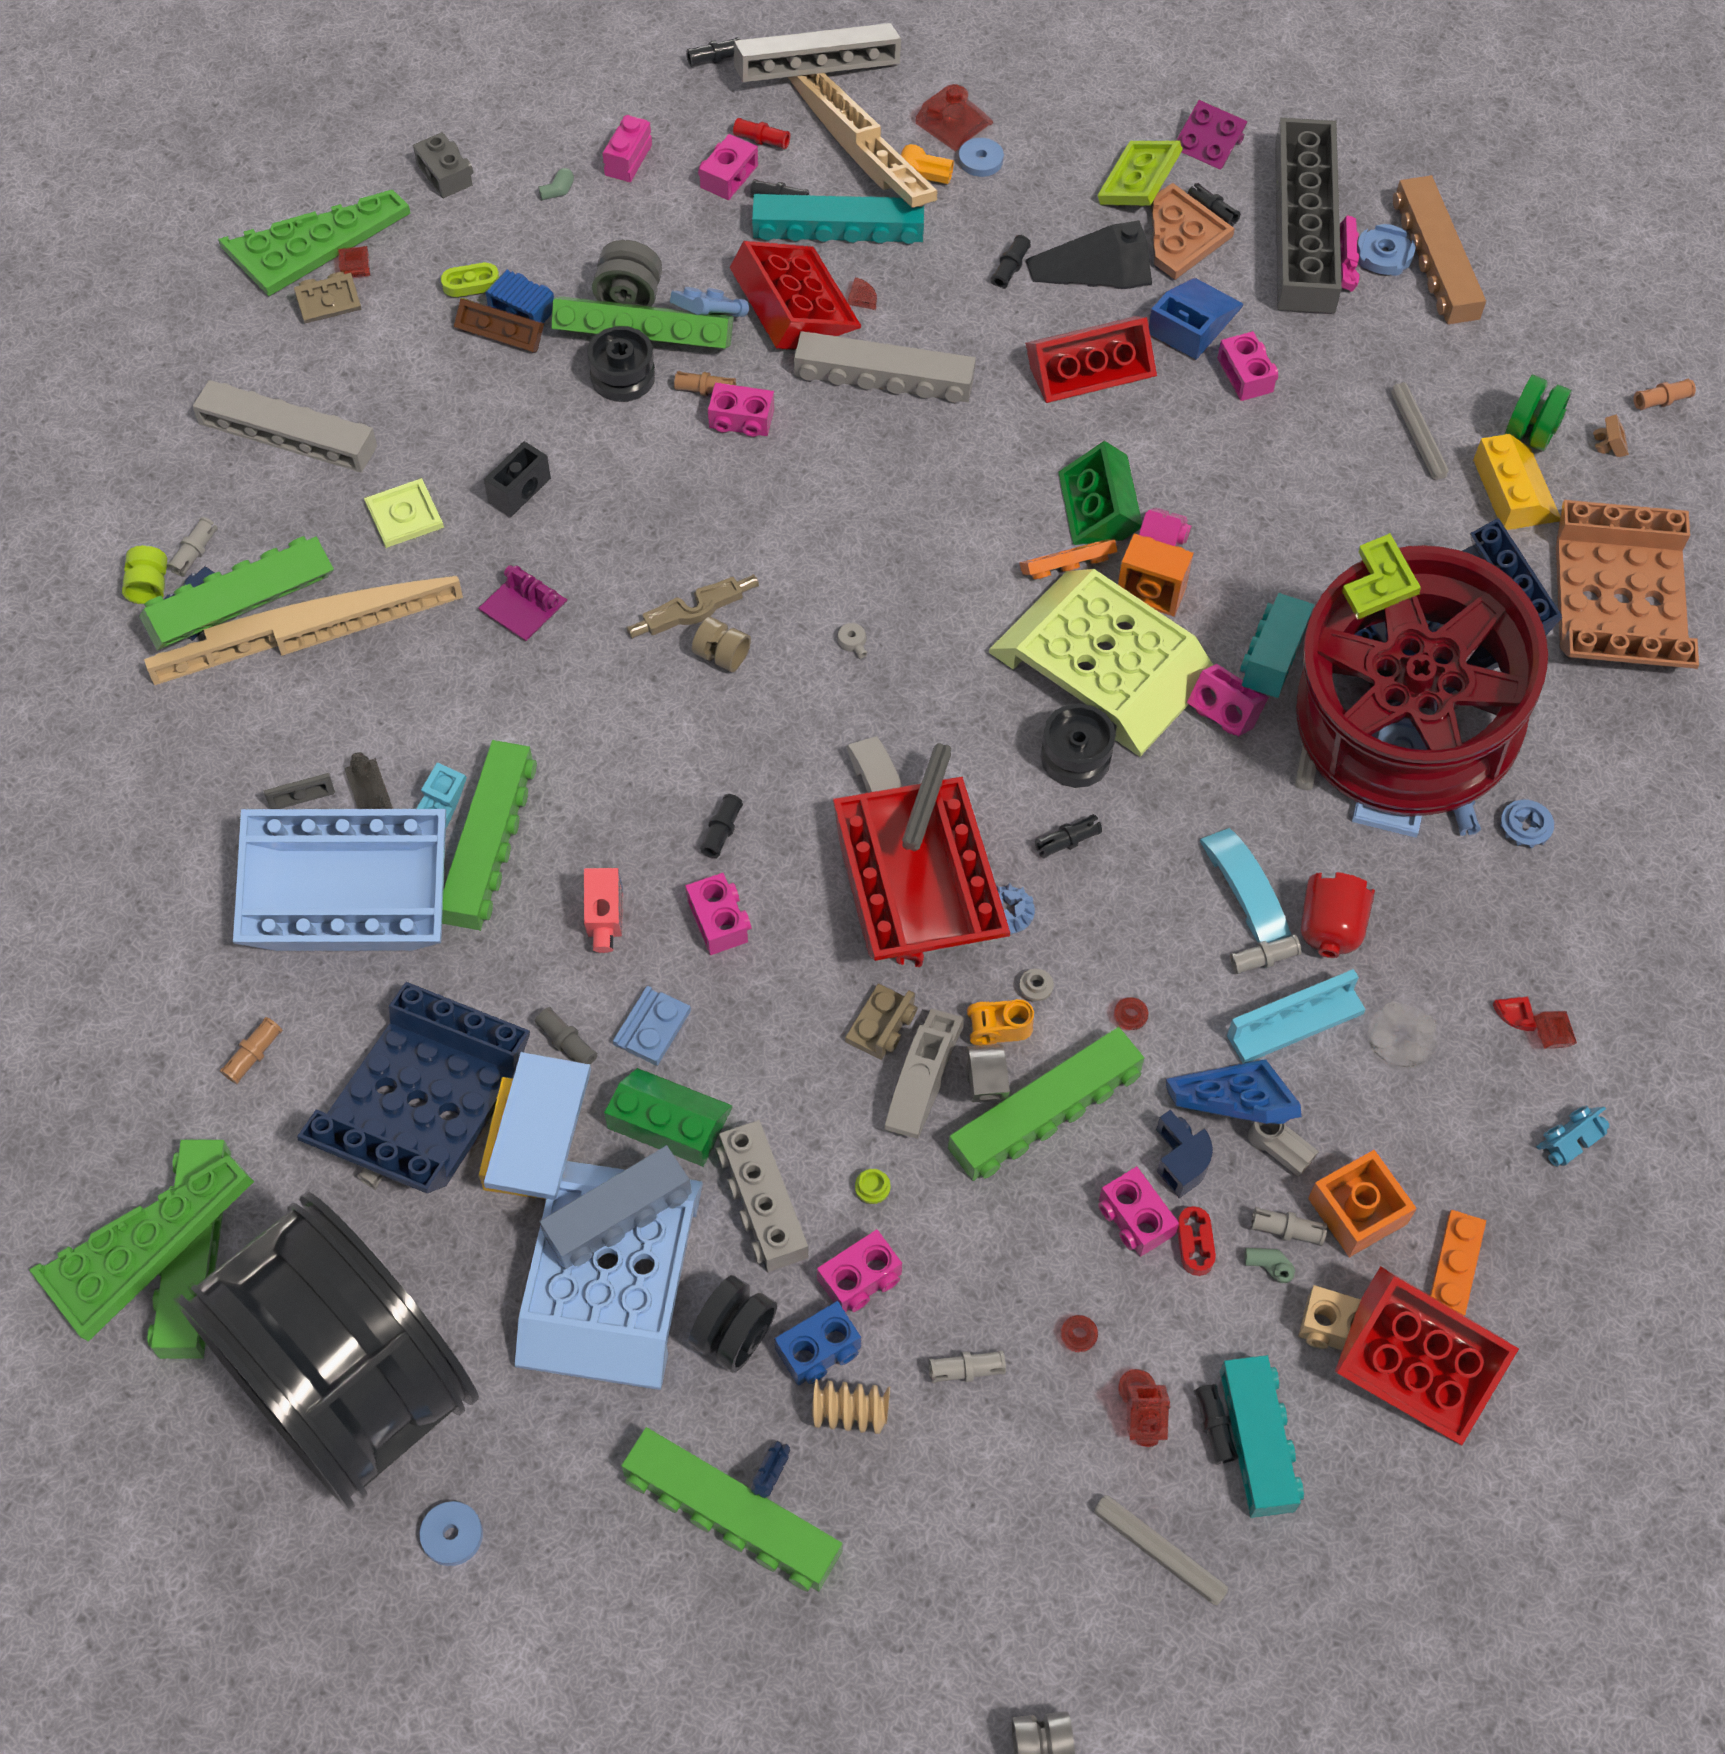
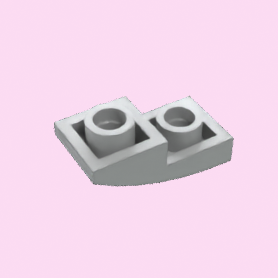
M877 736L846 746L856 776H862L868 793L903 787L886 749Z

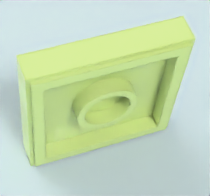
M422 478L364 498L386 548L444 528L443 522Z

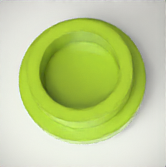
M865 1170L858 1175L855 1181V1192L859 1199L865 1203H881L890 1193V1180L881 1170Z

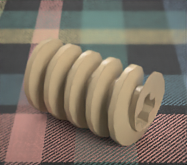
M816 1379L812 1402V1417L815 1427L820 1428L824 1419L827 1418L830 1429H835L839 1420L842 1419L845 1431H850L854 1422L857 1421L860 1432L864 1433L871 1422L875 1434H880L884 1425L887 1424L891 1387H887L883 1397H880L877 1385H873L869 1394L865 1395L863 1385L858 1383L852 1394L849 1391L847 1382H843L839 1391L835 1392L832 1380H828L824 1389L820 1390L818 1380Z

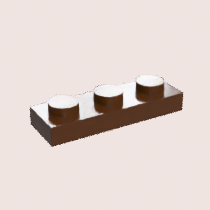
M460 298L454 327L528 351L537 352L544 323Z

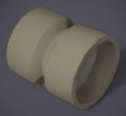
M710 616L699 626L692 642V652L708 661L715 659L716 665L730 672H735L748 654L751 637L736 628L728 630L727 624Z

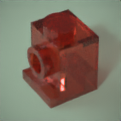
M1128 1385L1127 1430L1130 1440H1136V1443L1140 1446L1153 1447L1159 1443V1440H1168L1170 1399L1165 1385Z

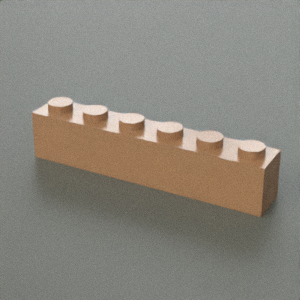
M1433 176L1400 180L1397 192L1393 194V206L1395 210H1399L1401 213L1403 230H1408L1410 242L1412 243L1413 240L1415 243V251L1419 256V268L1421 272H1425L1427 275L1428 290L1431 294H1435L1439 315L1444 316L1447 325L1480 320L1486 299Z

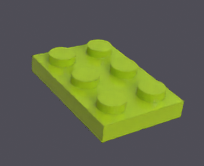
M1129 141L1097 195L1100 205H1151L1183 150L1180 141Z

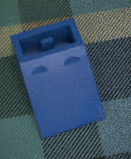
M1193 278L1167 291L1153 306L1149 320V332L1155 338L1197 360L1240 311L1244 303L1197 278Z

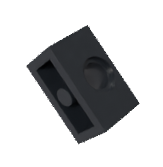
M523 441L484 478L488 503L512 517L551 479L548 456Z

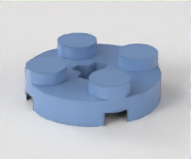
M1389 224L1376 225L1374 230L1368 232V229L1364 230L1357 243L1358 263L1361 267L1378 274L1397 276L1410 266L1415 253V243L1413 240L1412 243L1410 242L1406 231ZM1383 247L1389 248V252L1383 251Z

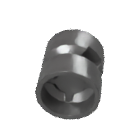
M1068 1711L1045 1714L1043 1721H1038L1034 1715L1012 1717L1011 1727L1014 1754H1075L1073 1731Z

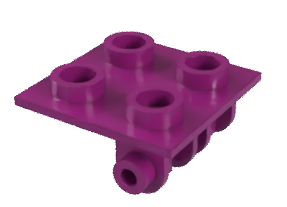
M1198 100L1176 141H1180L1183 149L1182 153L1221 170L1236 143H1242L1245 136L1242 132L1248 121Z
M509 565L504 571L507 581L478 609L524 641H527L567 602V599L558 594L554 589L543 584L542 581L537 580L533 575L523 571L519 566L513 567Z

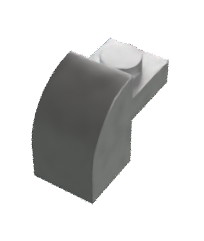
M1003 1045L967 1046L965 1073L966 1081L970 1082L972 1102L1006 1100L1010 1089Z

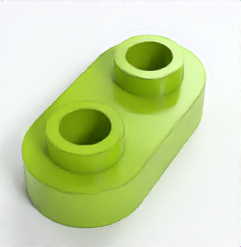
M486 262L449 268L441 275L442 288L444 293L451 297L485 293L499 278V272L495 265Z

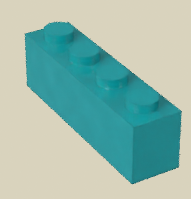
M1278 593L1274 604L1267 603L1263 618L1258 624L1255 636L1251 640L1248 652L1245 654L1239 672L1245 673L1242 687L1279 698L1305 635L1315 604Z
M1268 1355L1225 1360L1219 1372L1228 1415L1232 1423L1231 1429L1236 1452L1239 1456L1238 1462L1250 1518L1293 1513L1301 1504L1300 1500L1304 1499V1488L1301 1478L1295 1477L1292 1463L1296 1461V1453L1293 1441L1291 1439L1287 1440L1284 1426L1287 1425L1288 1419L1285 1405L1278 1402L1276 1389H1279L1277 1369L1270 1366Z

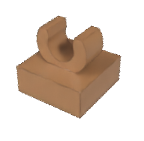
M1617 414L1606 417V428H1599L1593 432L1596 440L1605 439L1603 442L1595 444L1597 451L1604 454L1612 449L1616 457L1629 455L1625 430Z

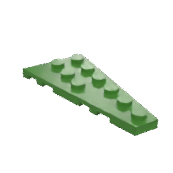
M391 189L360 198L358 204L344 208L341 204L331 207L332 211L317 215L316 211L272 223L270 229L256 233L254 229L244 231V236L229 240L228 236L219 238L218 241L220 247L268 296H271L409 215L410 208Z
M227 1155L192 1175L188 1184L174 1192L170 1189L158 1195V1201L146 1208L139 1206L90 1234L89 1240L75 1249L67 1247L57 1253L58 1258L45 1266L38 1264L29 1269V1271L78 1335L89 1342L253 1184L254 1180L235 1159Z

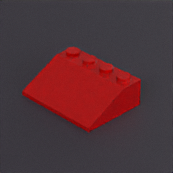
M743 241L729 268L776 348L797 349L801 331L840 336L861 328L860 322L814 246Z
M1380 1266L1361 1298L1335 1372L1462 1446L1519 1348Z

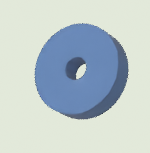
M988 138L970 139L959 150V164L965 172L973 176L985 177L993 175L1003 165V149L997 142Z
M456 1501L445 1502L434 1507L425 1516L420 1527L422 1548L432 1561L443 1566H456L471 1559L478 1551L483 1538L482 1524L476 1512L470 1506ZM449 1528L458 1529L456 1538L452 1540L446 1539L445 1532Z

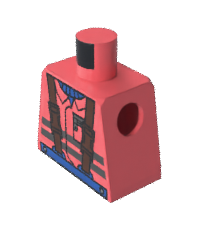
M585 868L584 924L588 937H593V951L599 953L612 952L614 937L622 936L623 885L619 869Z

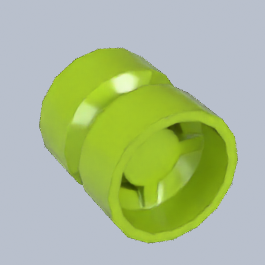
M146 545L132 547L126 552L122 594L126 599L136 604H145L153 598L164 596V575L166 574L168 559L164 552L158 548Z

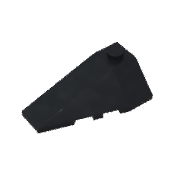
M1140 220L1112 224L1026 259L1033 282L1064 285L1081 283L1088 284V287L1106 285L1114 286V289H1130L1152 285L1148 242Z

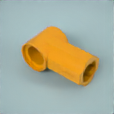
M913 144L906 145L902 149L901 156L926 180L945 184L950 183L954 160L926 155L921 147Z

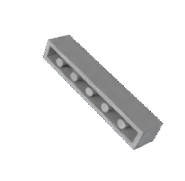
M887 23L734 41V67L742 82L900 64L901 37L893 25Z
M801 331L794 357L795 376L809 381L817 379L830 381L835 385L850 384L860 386L863 389H883L894 394L909 393L916 394L922 398L935 397L957 403L960 401L969 402L975 375L976 357Z
M209 380L193 404L199 425L361 473L377 448L373 428L365 424L343 420L335 415L316 412L308 407H299L281 399L265 397L254 391L238 389L227 383L221 384Z

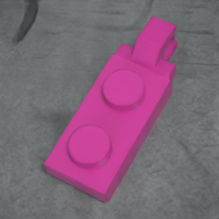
M1347 215L1340 223L1341 287L1353 292L1358 286L1360 277L1359 273L1355 270L1359 260V253H1357L1359 233L1357 231L1356 218Z

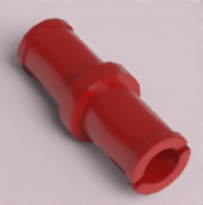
M737 118L733 126V134L735 136L755 140V143L759 145L766 143L787 149L790 143V131L769 127L768 123L765 122L758 124Z

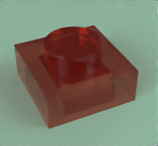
M367 246L338 249L340 272H344V274L351 273L352 277L370 276V260Z
M1547 1011L1533 1016L1538 1029V1036L1542 1041L1544 1049L1566 1048L1577 1043L1567 1011Z

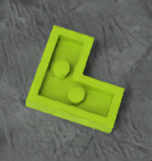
M1391 533L1359 546L1358 553L1371 575L1343 586V594L1357 620L1420 594L1421 587Z

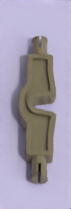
M752 574L739 581H736L734 577H730L718 583L698 588L694 593L698 606L694 608L688 607L681 598H674L655 609L643 613V621L627 626V632L630 634L631 639L646 632L656 635L680 624L692 625L700 623L707 617H710L716 609L742 599L743 592L758 587L757 577Z

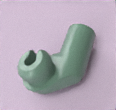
M562 168L557 172L551 184L538 186L541 199L546 200L566 195L574 181L573 172L568 168Z
M1245 1248V1266H1263L1280 1283H1288L1294 1278L1295 1268L1280 1250Z

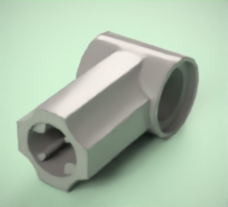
M1253 1121L1248 1130V1139L1253 1147L1258 1150L1267 1151L1298 1177L1319 1153L1318 1150L1287 1127L1286 1123L1266 1124ZM1259 1126H1267L1273 1131L1274 1135L1264 1134Z

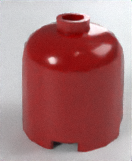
M1336 872L1335 878H1322V873H1316L1309 877L1301 919V934L1305 942L1317 950L1321 956L1337 958L1339 955L1351 953L1361 946L1366 935L1375 895L1374 889L1368 890L1366 888V880L1341 872Z

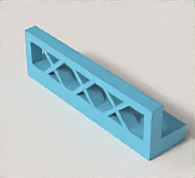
M1352 969L1232 1019L1227 1037L1242 1063H1248L1363 1015L1366 1009L1354 991L1359 978L1355 970Z

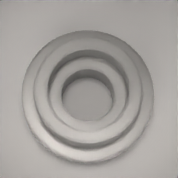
M1042 969L1026 971L1021 976L1019 982V989L1022 995L1031 1001L1047 999L1052 994L1054 986L1050 974ZM1033 980H1039L1040 982H1042L1043 985L1040 987H1035L1031 984V982Z

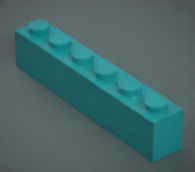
M754 194L753 238H761L763 240L790 239L792 241L804 239L822 242L829 240H845L848 242L875 241L877 243L904 242L907 244L923 242L924 205L912 208L904 199L897 197Z

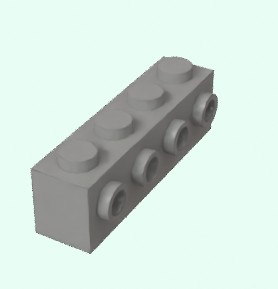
M760 1120L719 1133L720 1147L715 1148L721 1168L728 1167L732 1178L727 1179V1183L733 1200L740 1198L744 1209L739 1211L744 1230H752L756 1241L751 1243V1248L757 1264L764 1262L767 1272H771L809 1258L808 1244Z

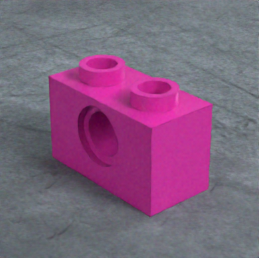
M728 134L721 143L716 145L708 159L700 164L698 169L700 188L730 200L758 166V146Z

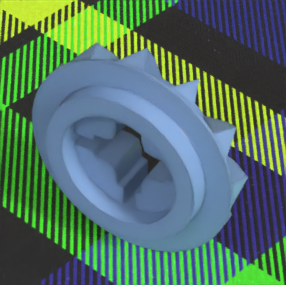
M1532 800L1514 801L1506 806L1501 815L1500 828L1505 830L1506 838H1512L1516 841L1517 846L1525 844L1533 848L1537 844L1544 845L1554 831V820L1549 810L1542 804ZM1528 816H1532L1530 819L1532 827L1523 831V823L1521 822H1524Z
M1011 883L1004 887L996 885L1002 906V899L1005 902L1007 901L1009 905L1015 904L1014 916L1007 909L1004 910L1010 934L1026 929L1031 924L1035 914L1033 897L1025 893L1023 887L1018 889L1013 887Z

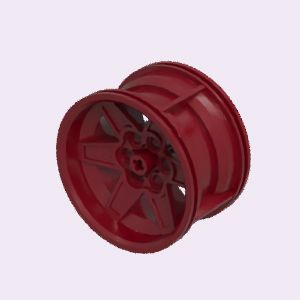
M1420 545L1399 548L1421 587L1420 594L1357 620L1343 594V586L1371 575L1363 560L1352 565L1328 586L1314 607L1308 622L1303 653L1304 669L1298 686L1296 703L1299 735L1304 749L1319 773L1342 794L1366 807L1381 812L1406 816H1426L1458 809L1485 795L1504 778L1513 766L1527 733L1529 717L1538 702L1548 666L1547 639L1542 621L1529 597L1511 577L1486 560L1472 554L1441 546ZM1426 620L1443 624V626L1436 632H1432L1429 630ZM1385 622L1387 642L1383 643L1354 634L1371 625ZM1482 645L1497 661L1501 672L1469 665L1466 661L1478 646ZM1411 650L1414 653H1416V655L1408 656L1405 655L1402 651ZM1442 658L1447 660L1449 663L1439 664L1435 661V659ZM1382 670L1388 671L1392 676L1384 677L1378 672ZM1332 673L1360 677L1369 682L1371 689L1345 712L1335 692ZM1452 687L1456 689L1458 693L1450 694L1446 692L1444 688ZM1392 699L1397 700L1401 703V705L1391 706L1387 703V701ZM1460 706H1473L1497 715L1483 731L1468 741L1461 742L1454 710ZM1422 708L1431 709V710L1434 712V714H1432V715L1423 714V713L1420 711V709H1422ZM1405 717H1408L1428 750L1395 746L1371 735L1392 723H1398Z

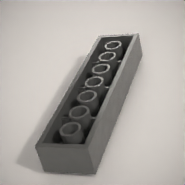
M1280 117L1275 141L1277 310L1335 313L1342 289L1337 122L1333 120Z

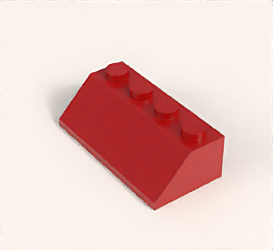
M1134 316L1025 343L1030 369L1046 403L1157 376L1147 317Z

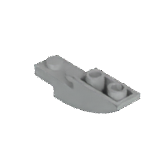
M930 1009L924 1025H919L907 1054L889 1108L885 1130L916 1139L919 1138L940 1090L941 1077L963 1028L964 1017Z

